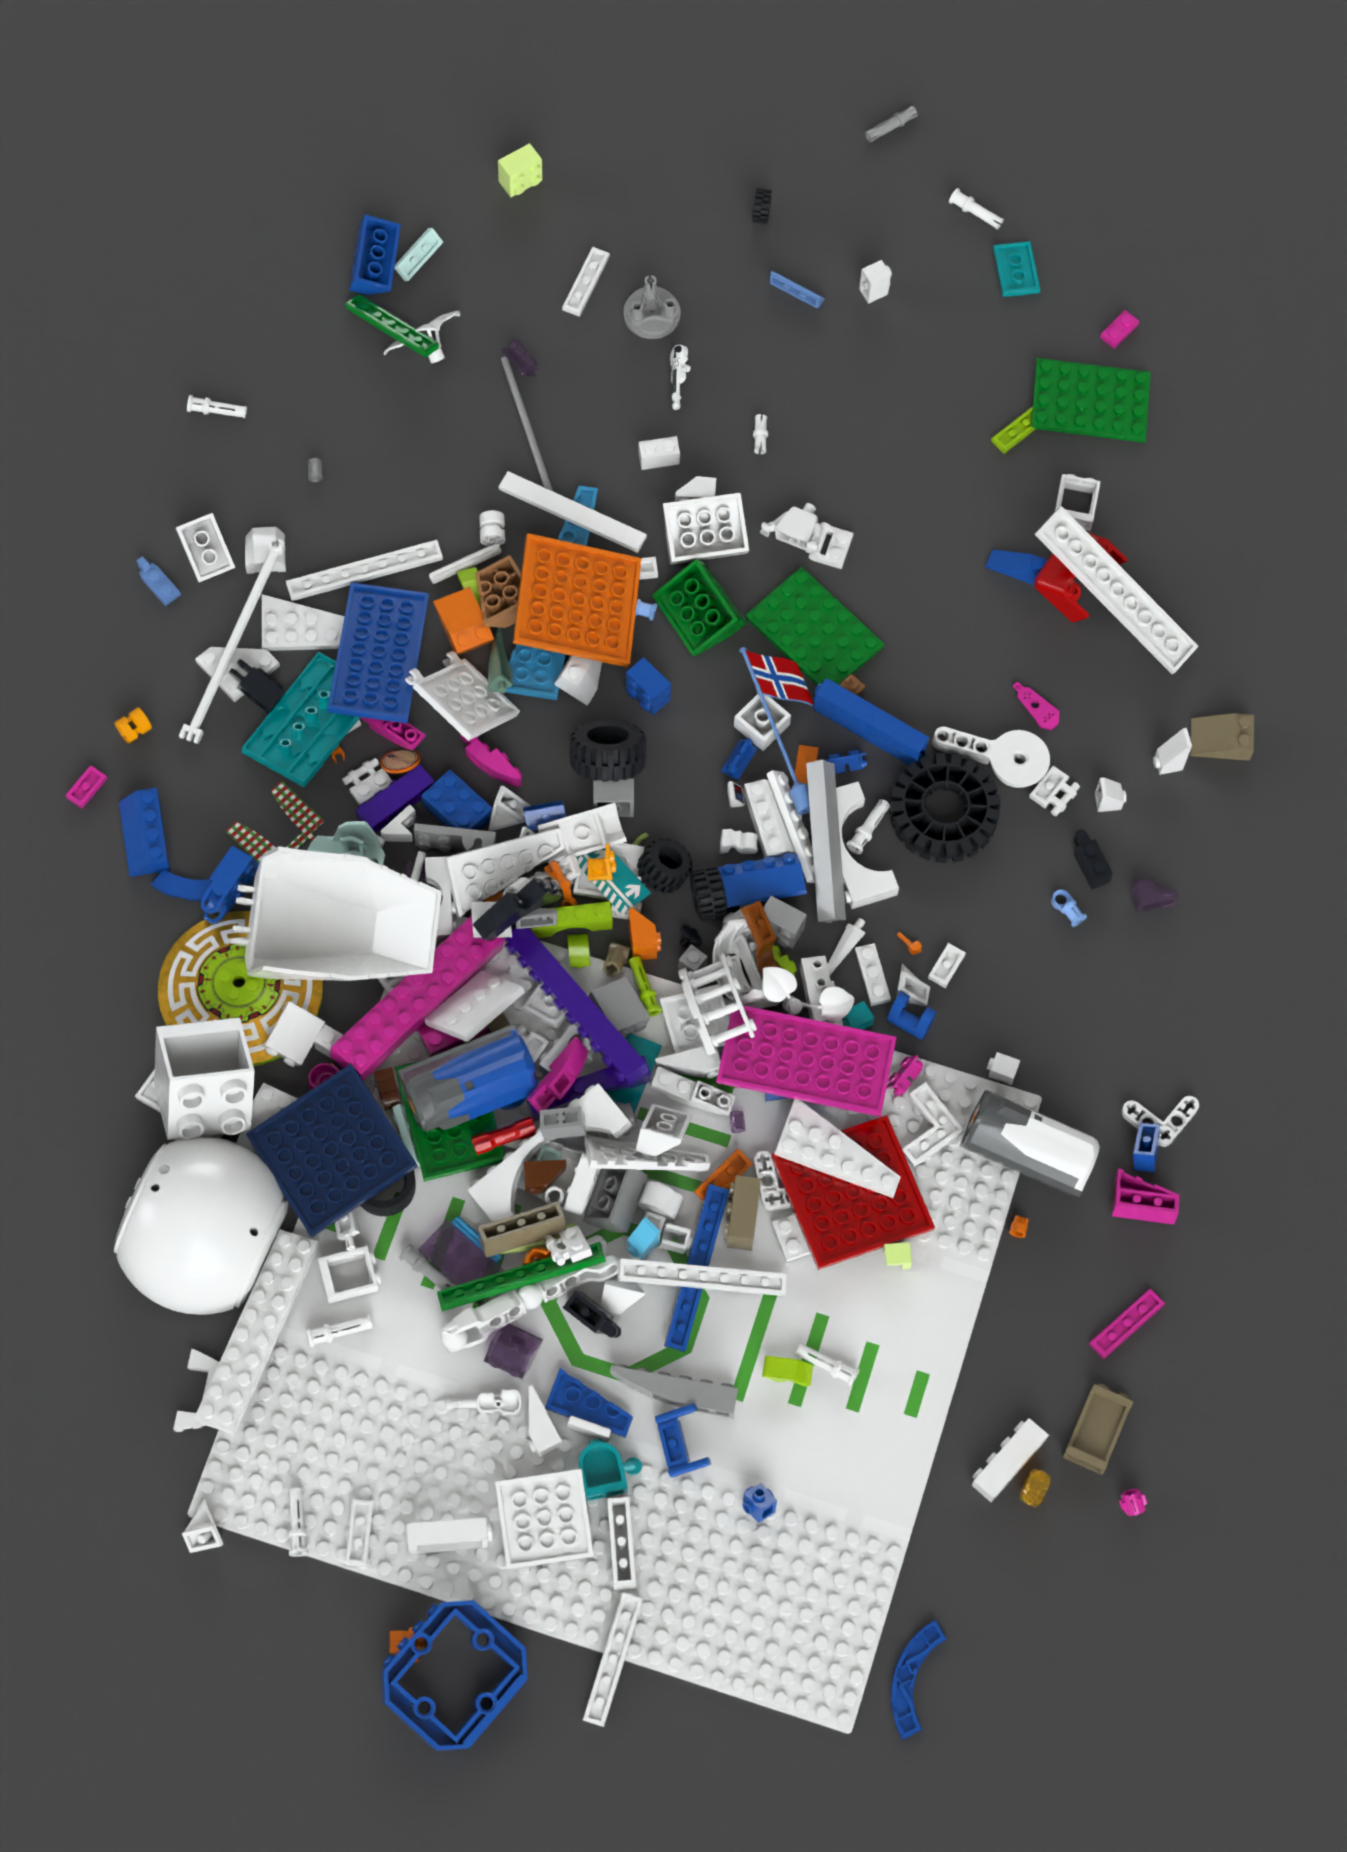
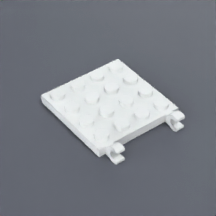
M454 651L448 652L446 655L449 658L442 661L446 668L425 678L419 670L414 668L409 671L412 676L405 679L409 685H414L413 688L468 741L515 718L520 712L502 693L489 692L488 680L466 659L461 660Z

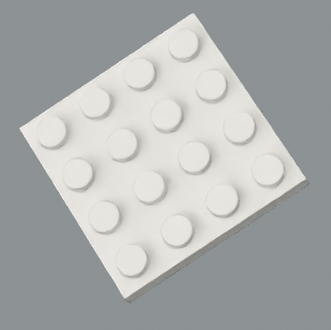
M582 1469L495 1482L507 1569L594 1557Z

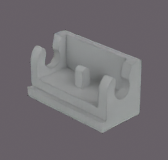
M581 1106L540 1110V1131L544 1139L586 1135L583 1122L585 1121V1116Z

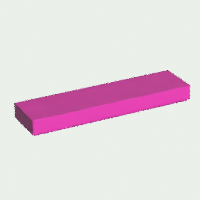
M1150 1288L1097 1335L1089 1345L1104 1360L1160 1310L1165 1303Z

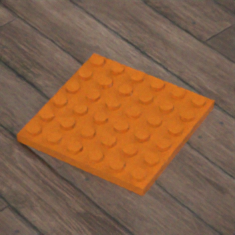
M527 533L513 643L628 668L631 660L642 558Z

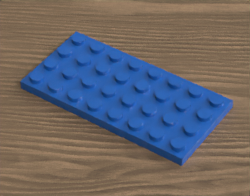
M351 582L328 703V713L408 724L414 685H409L405 679L412 676L409 673L410 670L417 669L429 593Z

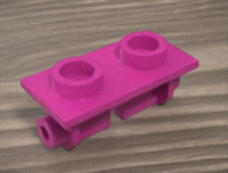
M919 1056L905 1057L900 1063L901 1068L889 1077L886 1089L893 1088V1093L898 1097L904 1095L912 1084L907 1077L914 1081L923 1070L924 1064L919 1060L916 1061Z

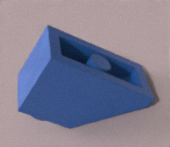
M1139 1123L1133 1152L1134 1170L1155 1172L1159 1149L1160 1125Z

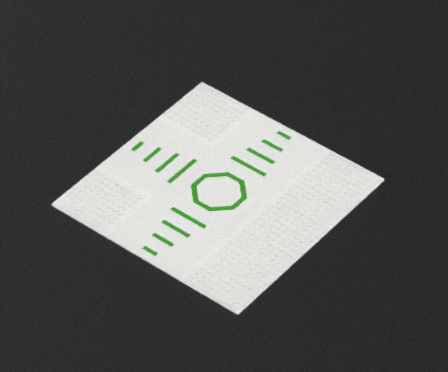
M452 914L453 922H457V928L468 919L463 916L459 918L456 914ZM436 941L435 949L444 941ZM541 941L587 996H589L592 990L626 976L639 997L640 992L630 968L623 966L619 975L609 977L603 970L605 961L591 956V966L584 968L570 967L568 949ZM503 946V949L480 971L487 972L523 987L525 993L506 1008L503 1013L510 1024L515 1025L516 1029L520 1025L527 1029L524 1034L527 1038L533 1031L549 1041V1046L545 1050L548 1053L552 1049L551 1045L557 1037L561 1038L569 1022L565 1018L559 1028L556 1029L523 1011L522 1007L539 985V982L535 983L530 978L528 969L526 967L523 969L518 964L516 955L514 953L511 955ZM647 974L651 989L657 993L656 1000L659 1006V999L684 993L682 984ZM389 977L388 980L391 981L396 977ZM385 989L382 994L381 1000L388 994L385 991ZM723 998L725 1006L733 1003L729 999ZM662 1012L655 1017H650L646 1028L642 1031L630 1032L633 1035L662 1045L657 1058L675 1054ZM417 1031L366 1078L375 1080V1071L392 1067L401 1105H404L394 1067L430 1058ZM724 1046L717 1048L720 1061ZM593 1051L591 1056L592 1062L584 1064L577 1078L608 1068L601 1059L603 1056L599 1052L595 1053ZM894 1051L889 1077L901 1068L900 1063L907 1056L910 1057V1055ZM917 1058L916 1061L919 1060L924 1064L923 1070L914 1081L907 1077L912 1084L904 1095L898 1097L893 1093V1088L886 1089L881 1117L888 1116L901 1149L933 1127L908 1097L909 1093L925 1082L964 1129V1132L915 1168L907 1160L935 1226L933 1231L898 1242H910L911 1268L902 1269L901 1265H886L883 1248L820 1270L817 1269L811 1254L786 1262L774 1232L772 1221L794 1214L792 1208L776 1211L766 1210L762 1206L760 1193L752 1251L727 1248L728 1241H724L725 1224L730 1222L726 1220L728 1202H733L729 1200L728 1194L709 1267L787 1274L786 1295L777 1296L702 1289L685 1352L664 1346L679 1286L637 1283L646 1294L621 1313L620 1316L612 1314L614 1316L612 1321L622 1328V1334L617 1338H610L604 1333H594L563 1309V1306L574 1291H582L597 1304H601L605 1281H588L553 1300H548L546 1303L542 1300L537 1308L526 1309V1314L488 1335L486 1341L449 1353L448 1348L442 1343L440 1330L467 1308L472 1307L475 1309L504 1293L442 1312L437 1291L441 1289L420 1271H413V1267L404 1259L400 1260L399 1256L409 1244H412L414 1250L422 1256L425 1255L428 1259L427 1262L455 1285L522 1266L523 1258L528 1251L502 1254L501 1261L494 1265L451 1226V1222L459 1216L478 1233V1226L492 1222L467 1191L471 1188L472 1182L479 1178L482 1179L487 1175V1170L484 1168L424 1182L421 1168L417 1167L413 1170L416 1180L415 1194L410 1204L403 1211L393 1216L380 1217L370 1214L361 1206L355 1209L360 1233L353 1237L355 1249L368 1246L369 1252L373 1251L376 1264L372 1265L374 1272H379L381 1284H377L378 1291L329 1304L318 1258L348 1251L346 1250L345 1240L338 1239L335 1223L314 1237H311L298 1217L293 1234L318 1241L320 1245L235 1435L218 1430L190 1504L188 1516L193 1518L205 1499L217 1527L291 1550L290 1538L288 1537V1532L291 1530L288 1490L300 1488L303 1491L304 1529H306L308 1534L305 1537L308 1555L305 1556L445 1602L474 1600L491 1617L600 1653H604L622 1592L639 1596L644 1599L625 1661L849 1734L853 1730L1020 1174L966 1150L959 1145L971 1114L985 1090L1036 1112L1039 1110L1042 1098L1033 1093ZM537 1062L535 1069L539 1084L546 1076L539 1071V1063ZM655 1065L651 1072V1081L656 1070ZM675 1073L694 1082L701 1081L736 1096L730 1115L726 1116L708 1112L666 1097L667 1094L649 1087L651 1083L649 1082L645 1086L634 1113L638 1129L632 1130L628 1136L620 1135V1139H616L611 1134L607 1135L610 1139L637 1143L641 1127L652 1104L692 1115L681 1144L671 1149L708 1155L711 1163L709 1171L646 1169L640 1171L648 1175L645 1185L648 1181L661 1183L683 1196L675 1220H666L664 1227L669 1223L691 1230L690 1237L693 1238L703 1202L693 1191L736 1149H740L752 1162V1165L741 1176L756 1178L754 1157L759 1151H767L771 1155L775 1153L794 1099L765 1102L763 1092L716 1083L717 1076L713 1078H700ZM375 1083L372 1096L399 1136L398 1125H396L393 1119L394 1111L393 1109L384 1110L377 1084ZM526 1100L521 1106L512 1110L500 1108L493 1110L496 1124L502 1126L511 1125L515 1121L531 1116ZM802 1101L840 1131L880 1118L879 1116ZM540 1120L533 1122L536 1131L540 1128ZM586 1135L552 1140L562 1144L563 1147L586 1152L584 1144ZM760 1157V1161L758 1162L762 1163L763 1171H765L766 1161L769 1160H765L764 1157ZM775 1168L779 1188H784ZM404 1176L373 1196L372 1199L386 1201L398 1196L404 1189ZM764 1176L761 1182L769 1186L773 1183V1179L770 1176ZM517 1187L515 1215L548 1205L543 1200ZM552 1192L550 1194V1201H559L561 1197L560 1192ZM780 1194L779 1199H773L772 1196H769L766 1202L774 1205V1201L781 1199L780 1203L783 1204V1194ZM637 1206L628 1232L619 1233L584 1223L582 1220L586 1209L582 1216L562 1209L565 1216V1224L577 1223L586 1240L596 1235L602 1236L607 1243V1250L604 1256L613 1255L619 1260L621 1258L629 1259L630 1253L627 1250V1239L643 1220L646 1213ZM672 1236V1242L681 1244V1238ZM658 1245L651 1260L655 1262L686 1264L690 1250L686 1249L684 1254L667 1249H658ZM365 1258L329 1267L335 1293L371 1284ZM369 1315L372 1329L336 1337L330 1343L325 1341L314 1344V1347L310 1348L306 1329L323 1327V1324L332 1326ZM800 1343L835 1361L842 1360L843 1364L853 1369H860L853 1385L849 1386L848 1382L838 1377L833 1378L830 1372L796 1356L795 1353ZM809 1354L811 1357H813V1358H815V1359H817V1360H819V1361H821V1362H823V1363L825 1362V1361H823V1360H821V1359H819V1358H817V1357H815V1356ZM765 1356L798 1359L814 1365L811 1386L804 1387L791 1381L775 1382L762 1377ZM624 1364L629 1366V1369L635 1370L637 1368H646L651 1373L657 1374L663 1371L670 1373L673 1377L685 1375L695 1381L707 1379L713 1381V1384L729 1383L734 1385V1388H738L733 1418L701 1412H693L678 1417V1420L681 1422L690 1462L709 1457L711 1465L670 1478L655 1416L680 1407L669 1405L629 1387L610 1375L611 1365ZM561 1368L567 1374L578 1379L585 1386L596 1391L600 1396L633 1416L626 1438L611 1433L609 1442L601 1440V1442L614 1446L621 1456L622 1463H625L631 1457L638 1458L642 1463V1470L636 1476H630L624 1472L628 1493L586 1502L594 1557L507 1569L495 1482L579 1469L580 1454L589 1445L588 1442L598 1439L568 1428V1417L546 1410L562 1440V1446L541 1457H538L536 1452L532 1453L527 1443L530 1441L528 1386L533 1385L545 1408ZM502 1389H516L521 1395V1410L516 1415L506 1414L503 1416L501 1411H494L492 1414H481L477 1408H452L448 1410L445 1407L448 1399L452 1401L477 1399L480 1393L489 1394L492 1392L493 1394H500ZM762 1483L766 1489L768 1488L772 1491L774 1498L777 1500L774 1514L758 1523L751 1515L744 1511L742 1502L744 1492L749 1487ZM629 1497L636 1589L614 1590L607 1498ZM352 1499L374 1501L367 1567L345 1565ZM486 1517L487 1524H491L492 1541L488 1542V1548L410 1554L407 1537V1524Z

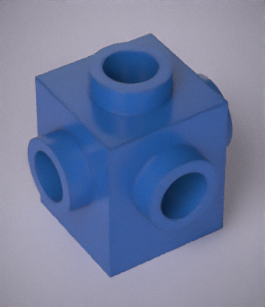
M762 1483L751 1486L744 1492L743 1509L758 1523L775 1513L777 1500L774 1498L772 1491L768 1488L766 1489Z

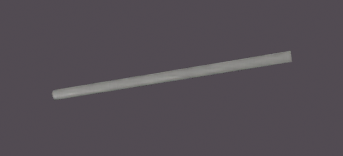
M507 356L501 358V362L544 488L553 491Z

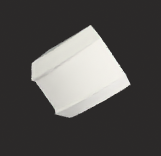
M277 527L252 528L245 536V567L247 574L261 571L270 551L269 542L272 539H282L285 544V534ZM279 543L274 544L273 547L279 546ZM285 551L278 556L271 572H286Z

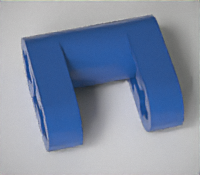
M901 991L893 1003L887 1021L923 1041L935 1019L937 1011L927 1007L921 1019L905 1010L910 996Z

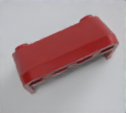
M1087 532L1118 564L1128 561V558L1108 539ZM1052 553L1034 580L1035 588L1072 623L1088 618L1090 614L1077 603L1081 595V588L1074 581L1076 576Z

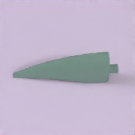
M496 627L489 657L488 691L505 693L506 689L513 685V675L505 651L501 628Z

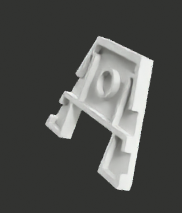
M191 1349L187 1368L194 1371L208 1372L204 1397L219 1361L195 1349ZM177 1411L173 1430L175 1432H182L185 1429H198L206 1425L195 1422L194 1417L196 1413Z

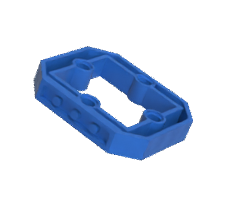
M474 1600L441 1602L438 1605L434 1603L426 1612L428 1614L427 1618L423 1622L419 1620L411 1629L414 1633L408 1639L404 1637L397 1645L399 1650L395 1655L390 1654L383 1661L382 1665L384 1667L381 1670L382 1703L434 1750L468 1749L528 1680L526 1648ZM453 1617H456L472 1632L469 1642L473 1649L477 1651L491 1649L510 1667V1670L490 1693L482 1692L475 1696L473 1699L475 1711L455 1734L433 1716L436 1706L431 1698L421 1696L414 1699L397 1683L420 1655L427 1654L431 1650L432 1641ZM480 1633H483L487 1638L484 1646H480L477 1643V1636ZM419 1637L425 1641V1647L422 1650H418L415 1647V1640ZM484 1697L490 1700V1707L487 1710L482 1709L480 1701ZM423 1701L429 1707L425 1714H421L418 1711V1705Z

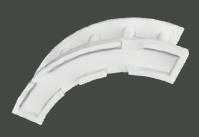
M724 952L720 953L721 961L697 971L688 972L686 968L678 970L679 977L683 981L681 984L694 1019L698 1018L700 1022L698 1031L708 1055L716 1053L715 1047L718 1046V1043L749 1032L750 1037L753 1038L755 1037L754 1031L757 1030L753 1019H748L738 991L741 990L738 979L733 978L731 967H734L730 955L725 956ZM727 976L728 984L701 995L695 994L698 987ZM733 991L736 999L735 1003L708 1014L701 1012L699 1006H702V1003ZM740 1010L745 1024L716 1036L714 1034L710 1035L706 1026L710 1024V1021Z

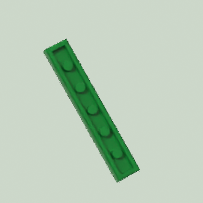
M360 294L345 303L347 310L425 358L439 349L438 342L420 331L416 332L415 328Z

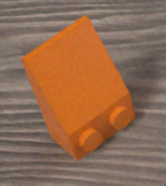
M470 587L433 601L452 650L457 656L489 644L494 640L490 627L484 626L482 610Z

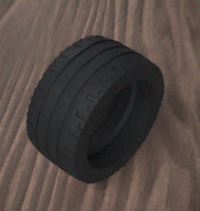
M412 1170L404 1176V1189L395 1198L386 1201L371 1198L360 1206L370 1214L380 1217L393 1216L403 1211L410 1204L415 1194L416 1180L414 1171Z

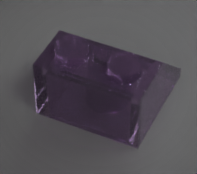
M507 1324L500 1328L491 1340L484 1362L494 1368L508 1372L513 1377L523 1379L530 1369L543 1339L511 1324Z

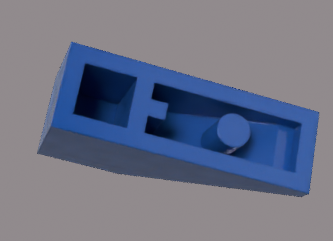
M992 550L985 568L1034 585L1036 576L1047 560L1033 554Z

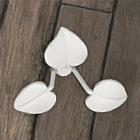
M460 311L443 314L415 330L416 332L427 330L428 336L433 339L431 330H435V341L439 343V349L428 356L431 363L445 358L441 349L442 346L438 332L442 323L453 316L460 317ZM399 341L393 342L384 351V356L389 350L401 347L404 344Z
M779 967L763 968L762 989L765 997L773 1002L783 1001V1009L788 1012V1015H797L801 1012L802 1007L822 1009L821 1014L825 1020L837 1021L845 1017L853 1006L854 997L844 989L836 986L828 987L822 991L819 997L821 1005L801 1002L789 994L797 988V982L792 973Z

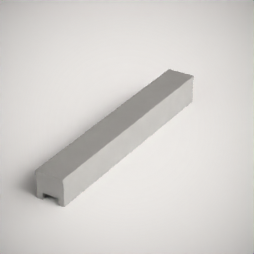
M823 759L806 763L817 916L818 922L832 923V921L846 920L835 766L834 763Z

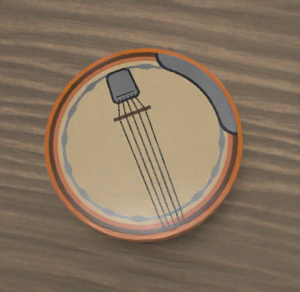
M398 748L386 753L381 758L380 764L386 772L402 774L412 770L420 763V754L416 750Z

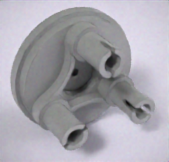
M648 275L645 277L644 287L636 290L627 299L624 305V320L627 327L637 336L646 339H659L675 330L680 321L681 311L677 299L666 289L656 286L657 279L655 276L651 275V280H649Z

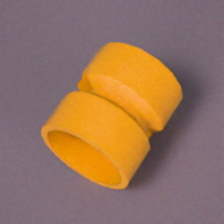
M139 707L129 712V717L123 716L114 722L120 735L128 744L136 740L139 733L143 735L152 729L151 723ZM132 723L135 729L132 730L129 724Z

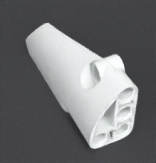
M496 1124V1125H497V1129H500V1128L505 1127V1126ZM518 1139L502 1145L504 1155L510 1152L514 1153L520 1148V1143L525 1139ZM550 1141L546 1146L562 1152L560 1160H566V1170L547 1191L532 1195L551 1204L554 1202L550 1201V1194L558 1191L561 1195L558 1201L561 1209L582 1216L601 1168H589L586 1152H579L563 1147L562 1144ZM540 1150L534 1154L530 1161H536ZM490 1165V1166H486V1167H482V1168H484V1169H486V1170L488 1171V1169L491 1168V1167L494 1166V1165ZM523 1170L517 1187L525 1191Z

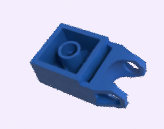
M231 846L209 878L211 884L201 900L204 920L211 924L220 922L236 903V898L244 896L245 892L238 891V885L247 886L252 884L255 879L256 869L253 857L234 846ZM219 911L217 918L211 919L208 917V913L211 915Z

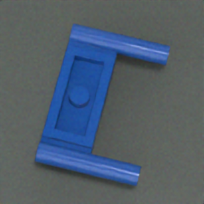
M695 1403L655 1416L670 1478L711 1465L709 1457L690 1462L681 1422L678 1420V1417L698 1411Z

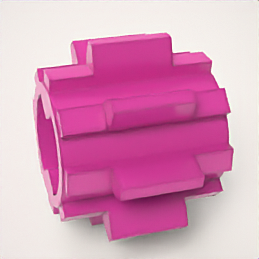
M1138 1488L1129 1489L1121 1494L1122 1500H1119L1121 1509L1128 1516H1137L1146 1510L1145 1505L1148 1504L1146 1496Z

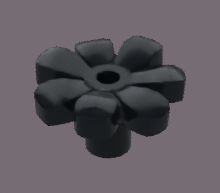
M682 925L680 931L684 938L680 943L684 947L689 943L699 946L702 943V939L697 935L698 931L695 928L691 929L690 926Z

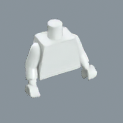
M806 503L803 509L792 507L768 524L763 522L760 533L768 537L770 532L775 531L776 539L806 550V553L816 554L821 540L822 527L818 523V516L814 514L816 507Z

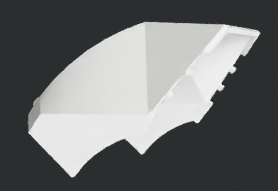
M278 846L263 854L255 875L254 887L238 885V891L253 893L252 899L236 898V903L251 905L248 927L233 926L232 929L237 933H248L247 940L231 938V944L246 946L245 963L248 976L266 979L352 981L432 973L442 891L406 877L407 875L395 872L385 865L375 863L367 857L306 851Z

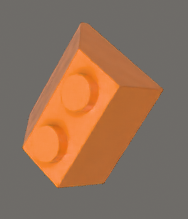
M629 908L628 926L632 958L639 956L641 960L657 959V952L661 951L660 932H656L655 924L634 908Z

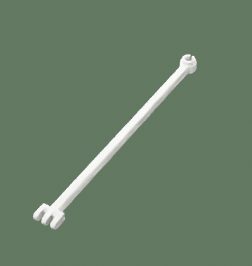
M274 538L269 542L270 551L190 726L183 725L179 738L184 739L187 734V741L191 742L194 737L193 742L199 744L203 736V731L199 729L273 566L278 556L285 551V544L282 539ZM279 543V546L273 547L274 544Z

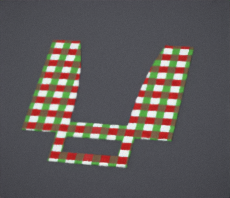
M281 781L271 790V793L286 815L302 831L286 847L298 849L306 840L310 839L313 841L316 838L312 832L325 821ZM237 821L225 831L259 864L264 853L276 848L264 837Z

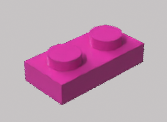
M1124 310L1101 333L1100 338L1115 349L1139 325V320Z
M90 765L65 795L66 798L83 809L105 783L107 776Z

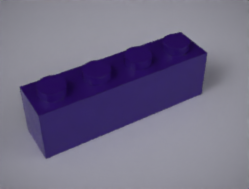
M419 764L412 770L407 771L400 779L393 780L384 791H378L369 802L362 803L356 810L357 819L367 822L373 831L377 833L409 805L413 806L422 800L421 795L435 781Z

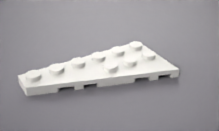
M262 594V649H267L268 651L339 649L345 616Z
M561 828L444 857L457 917L460 918L471 909V902H482L489 896H493L516 881L524 873L534 869L533 867L542 861H546L563 850L565 846Z
M794 1099L775 1155L885 1196L894 1197L900 1180L899 1175L801 1100Z
M586 1135L584 1140L589 1168L688 1170L700 1172L709 1171L711 1164L709 1156L706 1154L669 1149L657 1156H645L635 1151L637 1143L592 1135Z

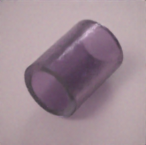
M730 1112L731 1132L742 1133L746 1131L744 1112Z

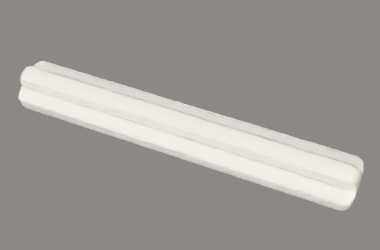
M494 543L431 572L429 578L433 584L457 574L459 571L466 570L500 554L501 548L498 543Z

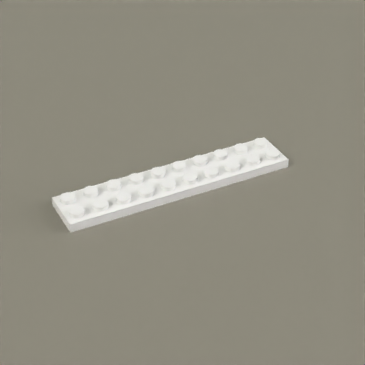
M1062 506L1035 533L1038 539L1171 674H1174L1197 649L1198 645Z
M281 1229L279 1230L196 1412L195 1422L235 1435L320 1245L318 1241Z

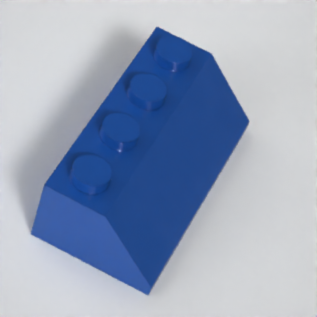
M364 214L358 227L349 291L363 295L391 291L401 224Z
M157 787L137 790L119 801L129 876L162 872L163 869L170 871Z
M787 853L783 856L765 857L761 860H747L739 864H726L722 867H717L724 885L727 908L752 904L759 900L760 902L768 901L770 896L780 899L807 894L802 867L797 853Z

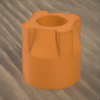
M1016 1215L1011 1223L1009 1233L1014 1237L1024 1238L1028 1229L1029 1219Z

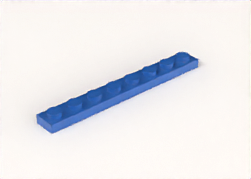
M712 1184L707 1186L687 1265L709 1266L729 1190ZM679 1288L664 1343L665 1347L681 1352L686 1351L702 1293L701 1288Z

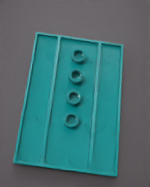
M318 652L244 744L242 753L298 785L305 787L321 769L326 759L339 746L344 736L361 718L328 713V703L336 661Z

